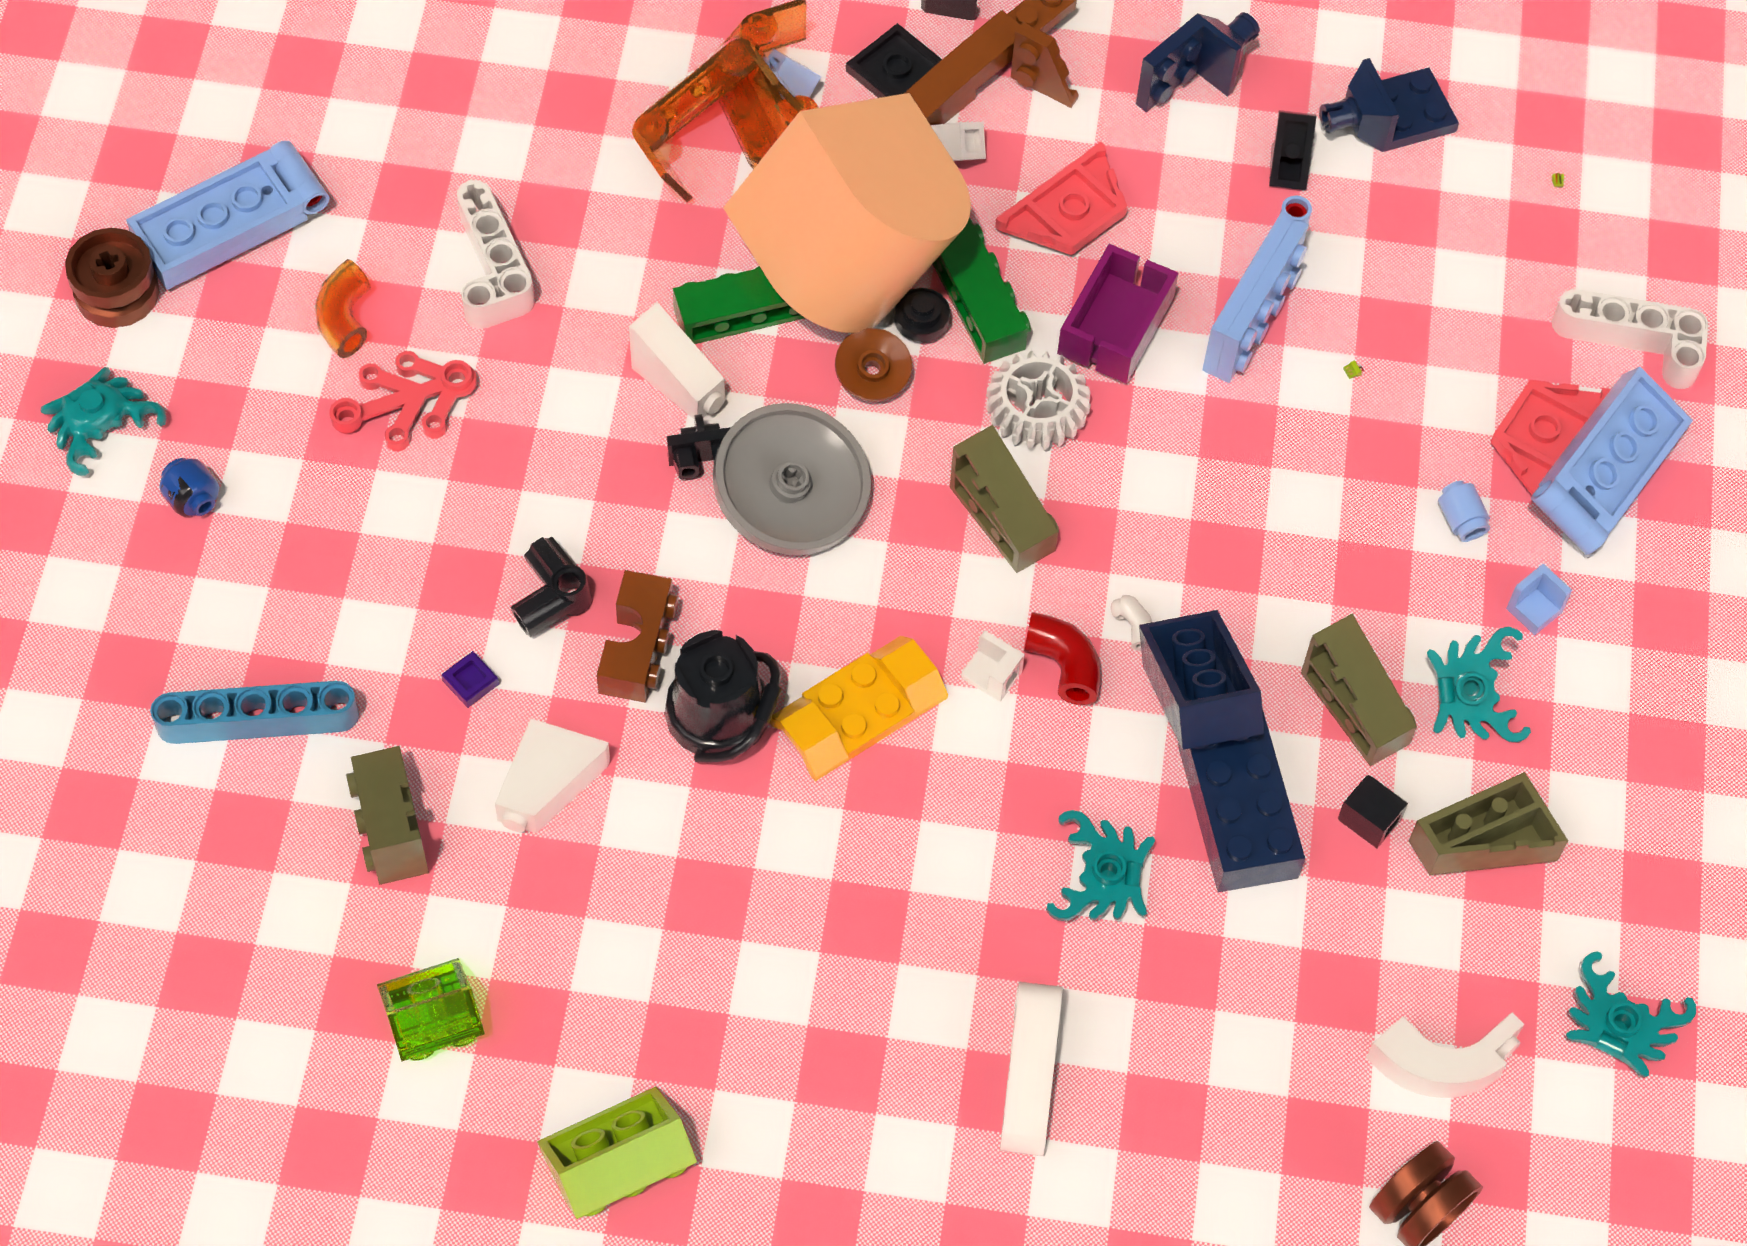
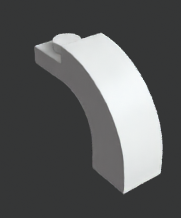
M1512 1012L1479 1042L1464 1048H1446L1426 1039L1402 1016L1372 1043L1366 1058L1385 1077L1406 1090L1428 1097H1462L1483 1090L1500 1078L1507 1065L1505 1059L1521 1044L1517 1037L1524 1023Z

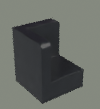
M1367 775L1343 802L1338 820L1378 849L1401 822L1408 803L1375 778Z

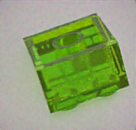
M459 958L377 984L401 1062L409 1059L412 1061L423 1060L430 1057L436 1050L448 1046L462 1047L472 1043L476 1037L485 1034L472 988Z

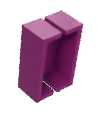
M1109 243L1060 329L1057 354L1086 367H1089L1091 362L1096 363L1095 371L1127 384L1174 299L1179 273L1147 259L1143 268L1141 285H1135L1140 256Z

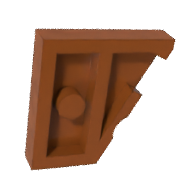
M1022 22L1015 31L1010 78L1016 80L1024 87L1032 88L1072 108L1078 100L1079 94L1077 90L1068 88L1065 79L1069 75V70L1060 56V49L1056 39Z

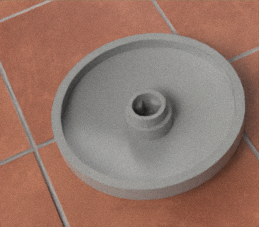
M780 403L767 405L749 412L740 418L726 433L719 446L713 465L714 492L726 519L750 542L779 554L809 555L837 545L856 527L869 501L871 476L862 447L842 423L827 413L806 405Z

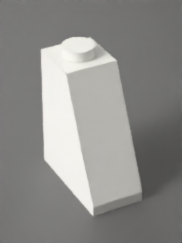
M656 302L629 325L632 369L691 418L694 419V415L702 414L704 418L708 414L716 413L725 401V378L663 307Z
M530 718L495 801L497 820L503 826L515 832L527 830L538 833L608 767L610 762L609 742Z

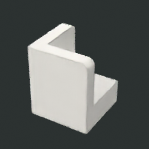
M984 121L931 125L953 161L986 159Z
M983 631L979 637L978 651L963 669L961 678L1001 702L1022 674L1025 654L991 633Z

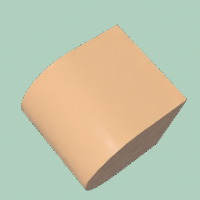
M910 93L800 111L723 208L775 291L790 307L806 319L824 328L844 333H857L866 328L876 327L958 236L969 220L971 203L969 191L960 170Z

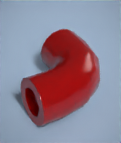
M1032 612L1024 651L1048 656L1058 663L1061 674L1057 691L1061 699L1075 705L1094 703L1098 698L1101 682L1100 659L1090 638L1069 622L1050 615Z

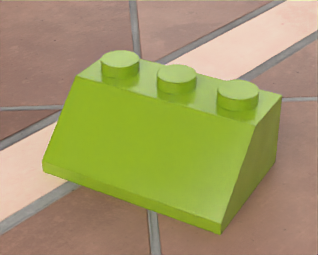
M656 1086L537 1141L555 1182L576 1219L583 1216L596 1215L603 1211L606 1205L623 1197L636 1196L642 1193L648 1185L663 1178L676 1177L682 1174L687 1167L697 1163L680 1116Z

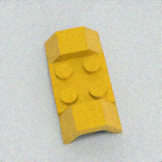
M899 636L872 654L867 652L804 691L801 698L773 714L770 724L773 728L782 730L801 754L810 776L816 782L946 700L948 693L937 667L916 641L912 638Z

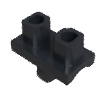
M702 414L694 415V427L680 428L681 434L666 436L669 466L675 467L680 479L696 477L699 475L698 462L713 460L714 464L719 446L731 427L720 429L719 423L704 425Z

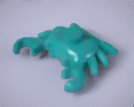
M108 367L102 368L90 380L67 395L41 407V413L56 414L48 424L47 430L53 433L60 428L56 441L58 449L63 450L69 437H73L66 455V464L70 471L78 476H86L89 473L86 465L77 463L78 458L84 455L94 458L98 455L95 448L88 444L86 440L88 438L101 439L104 432L109 428L121 426L124 415L131 416L138 428L144 426L143 418L149 413L157 415L156 421L160 427L166 424V412L159 403L152 401H129L130 399L144 398V393L140 389L126 387L129 384L127 378L118 377L107 381L111 373Z
M1509 626L1499 628L1492 634L1484 649L1477 654L1474 651L1481 642V636L1473 635L1465 645L1460 658L1458 657L1459 644L1457 641L1452 640L1447 651L1446 665H1444L1441 657L1434 650L1429 649L1427 651L1428 658L1436 671L1438 682L1439 710L1433 728L1435 733L1442 731L1447 723L1448 716L1451 715L1454 729L1460 738H1464L1466 735L1464 720L1468 721L1472 730L1482 739H1488L1490 736L1480 724L1481 721L1488 722L1502 738L1509 742H1520L1531 733L1530 727H1523L1522 730L1516 733L1508 729L1509 720L1517 715L1515 709L1503 712H1495L1493 710V706L1500 701V696L1494 687V681L1498 676V672L1491 668L1489 663L1493 659H1512L1511 652H1506L1502 649L1501 641L1506 636H1512L1517 641L1523 640V634L1518 629Z
M1075 810L1063 812L1058 818L1060 825L1074 822L1080 827L1077 833L1069 835L1068 842L1070 844H1087L1091 849L1082 854L1085 867L1084 872L1079 876V882L1085 887V891L1080 892L1063 887L1061 895L1069 901L1070 906L1065 910H1060L1055 907L1054 903H1048L1046 911L1049 916L1057 921H1069L1079 915L1088 905L1097 904L1089 913V918L1096 920L1105 914L1109 906L1115 905L1113 918L1119 920L1125 912L1127 901L1132 902L1133 908L1138 915L1145 916L1147 911L1141 895V873L1144 860L1152 849L1155 838L1153 836L1147 837L1140 844L1138 850H1135L1134 836L1129 826L1124 828L1123 842H1121L1114 827L1108 820L1100 822L1101 829L1106 836L1105 838L1097 833L1089 818L1082 812Z
M1598 951L1591 952L1583 959L1580 971L1592 993L1593 1000H1590L1582 986H1578L1574 993L1579 1006L1584 1012L1574 1007L1569 1010L1572 1019L1585 1030L1569 1031L1566 1034L1567 1040L1597 1048L1624 1062L1641 1077H1648L1649 1070L1644 1061L1639 1057L1651 1061L1664 1060L1666 1054L1653 1047H1665L1674 1044L1678 1040V1035L1675 1033L1660 1035L1659 1031L1684 1027L1690 1024L1696 1015V1004L1693 998L1687 997L1683 1003L1686 1011L1684 1014L1679 1015L1672 1011L1671 1001L1665 998L1660 1005L1659 1014L1656 1017L1652 1016L1646 1004H1635L1629 1001L1623 992H1618L1614 995L1607 993V987L1614 979L1615 973L1614 971H1608L1604 975L1596 974L1592 970V964L1600 962L1603 954Z

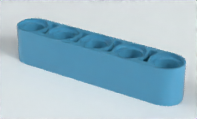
M343 681L169 692L157 697L151 704L150 709L159 737L170 744L344 732L353 728L359 719L354 691L349 684ZM338 703L347 704L344 708L339 710L330 709L333 705ZM296 706L305 707L301 712L298 713L289 712L292 708ZM263 709V712L259 715L248 716V713L252 710ZM213 712H222L217 718L206 719ZM180 715L175 721L165 722L169 716Z

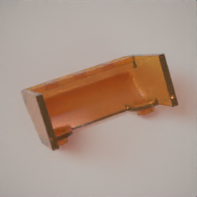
M805 0L790 1L747 15L707 61V78L752 169L757 166L800 111L819 108L817 103L807 96L798 95L782 99L761 56L762 53L772 51L773 48L778 49L806 40L807 3Z
M737 35L728 40L645 108L633 125V137L660 177L686 202H689L693 197L666 160L659 147L758 66L772 85L797 112L804 108L761 48L747 35Z

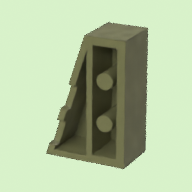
M993 424L953 446L949 487L1014 571L1018 573L1055 552L1059 533L1058 525L1052 515L1044 509Z
M1353 613L1313 634L1301 674L1371 767L1410 745L1417 728L1415 718L1402 701Z
M400 746L350 757L353 772L347 773L346 778L351 798L359 797L361 809L354 810L359 835L367 833L369 846L362 847L367 872L376 870L379 885L428 874L429 871Z
M1523 772L1417 820L1409 842L1428 874L1438 875L1555 862L1559 860L1568 843V839L1527 774Z

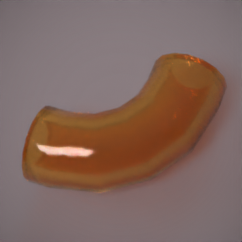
M349 259L337 266L321 284L314 307L318 331L332 351L340 358H347L355 354L367 338V330L356 320L353 309L355 303L371 290V285L362 269Z

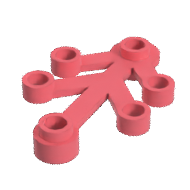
M403 351L396 357L397 372L402 377L383 371L376 364H365L359 370L360 384L364 389L376 390L382 387L395 393L360 405L350 398H341L335 401L329 410L332 426L339 432L349 434L356 431L364 420L402 408L395 423L386 429L385 440L390 450L395 452L403 451L410 442L408 432L426 399L440 395L432 412L427 413L422 419L424 434L431 439L440 438L446 432L445 419L455 400L469 395L475 389L477 384L476 373L464 361L452 360L441 366L418 358L412 351ZM410 361L414 363L410 367L402 366L404 362ZM369 374L377 375L376 378L371 380L365 378ZM420 374L432 380L419 384L405 378ZM456 379H461V380H463L462 382H459V383H452V381H454V380H456ZM345 417L353 418L349 421H341ZM430 423H440V426L437 428L428 427ZM395 435L403 436L399 441L391 440Z

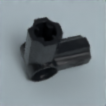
M541 537L531 543L524 557L544 586L510 607L519 626L530 638L566 615L577 616L584 613L592 603V595L584 571L573 564L553 537ZM578 588L571 593H565L568 589Z

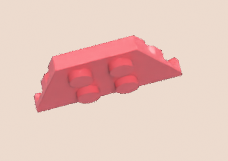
M1099 142L996 218L995 227L999 231L1069 255L1076 253L1124 217L1127 212L1125 198L1122 191L1117 187L1118 180L1114 169H1110L1106 158L1107 150L1105 145Z
M1528 381L1493 434L1491 443L1531 495L1537 490L1539 483L1609 393L1610 388H1602L1601 392L1598 393L1580 391L1579 385L1563 383L1554 385L1548 381Z

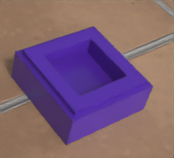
M474 651L441 674L442 681L467 708L499 685V678Z

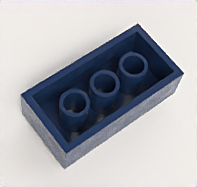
M1218 610L1139 625L1143 668L1183 750L1190 748L1202 749L1210 744L1230 740L1242 741L1250 736L1264 734L1261 690Z
M1264 712V734L1250 736L1242 741L1230 740L1210 744L1202 749L1190 748L1183 750L1178 742L1179 752L1218 893L1298 879L1305 861V855Z

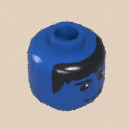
M178 458L164 468L159 484L160 492L177 514L183 517L202 516L213 509L220 488L218 481L204 463L194 458Z

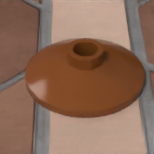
M866 328L860 332L850 334L840 344L835 357V371L841 385L853 396L867 401H883L894 397L907 385L912 371V359L908 348L896 335L883 329ZM867 366H875L879 372L877 374H869L865 368Z

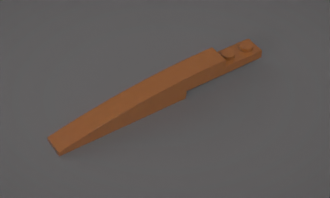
M1024 0L1008 14L1003 10L999 11L905 93H910L930 125L945 124L975 100L976 90L1012 61L1015 31L1022 22L1047 33L1076 9L1077 0Z

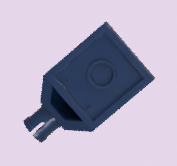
M1241 12L1231 23L1226 25L1217 18L1197 13L1143 58L1136 105L1147 113L1157 103L1161 105L1166 102L1176 87L1181 83H1188L1196 73L1228 97L1233 93L1244 46L1259 36L1260 27L1257 21L1250 14Z
M1370 58L1362 60L1348 85L1346 97L1343 100L1322 104L1319 108L1322 126L1327 125L1324 128L1326 133L1329 134L1339 129L1352 127L1359 139L1381 152L1455 133L1459 125L1430 67L1381 80Z

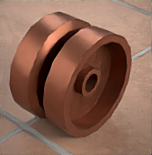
M111 227L94 230L84 235L69 249L65 261L66 276L70 288L73 290L76 306L84 318L98 326L118 328L130 326L142 320L155 307L160 294L158 278L153 267L149 248L141 237L128 230Z
M1439 1141L1426 1147L1401 1167L1376 1195L1369 1206L1372 1212L1384 1224L1396 1223L1411 1212L1400 1225L1397 1238L1405 1246H1427L1470 1206L1483 1189V1186L1467 1170L1458 1171L1442 1182L1451 1171L1455 1157Z

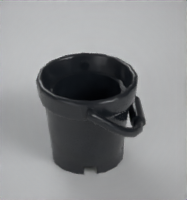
M720 630L699 633L684 643L680 649L677 663H675V679L667 692L664 715L669 732L684 749L695 754L694 760L697 763H718L732 760L758 743L770 724L781 693V688L779 687L781 672L778 662L768 653L754 651L744 638L735 635V640L731 637L723 636V632ZM758 662H763L769 667L771 677L770 683H767L766 686L759 677Z

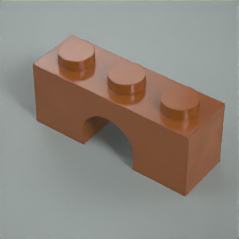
M629 570L624 571L615 604L617 624L634 627L640 631V634L628 642L605 641L596 675L598 694L646 703L649 689L657 688L661 669L660 665H656L658 654L666 653L670 630L665 628L668 618H675L679 596L673 594L671 578Z

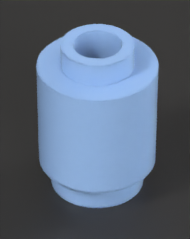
M1456 481L1443 488V494L1439 497L1438 503L1454 535H1459L1462 542H1468L1483 536L1490 530L1488 524L1490 517L1474 484H1464V481Z

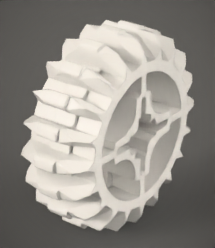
M1032 350L1028 353L1027 359H1023L1016 353L1012 363L1003 361L1000 371H994V374L991 376V383L986 391V397L988 398L986 410L988 414H991L990 421L993 426H1000L1001 438L1012 434L1014 446L1022 440L1027 442L1029 450L1034 446V443H1040L1045 451L1051 441L1061 447L1065 437L1074 439L1077 429L1084 427L1091 406L1089 403L1091 394L1089 387L1085 386L1086 379L1084 374H1076L1077 368L1075 363L1064 366L1062 355L1053 360L1050 359L1048 351L1042 357H1036ZM1054 388L1059 390L1062 394L1056 392ZM1010 400L1014 401V402H1015L1014 406L1020 408V409L1023 411V413H1021L1020 411H1018V410L1011 404Z

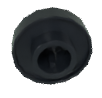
M910 289L895 306V326L904 337L912 341H933L942 336L949 326L950 307L948 301L942 294L933 289Z

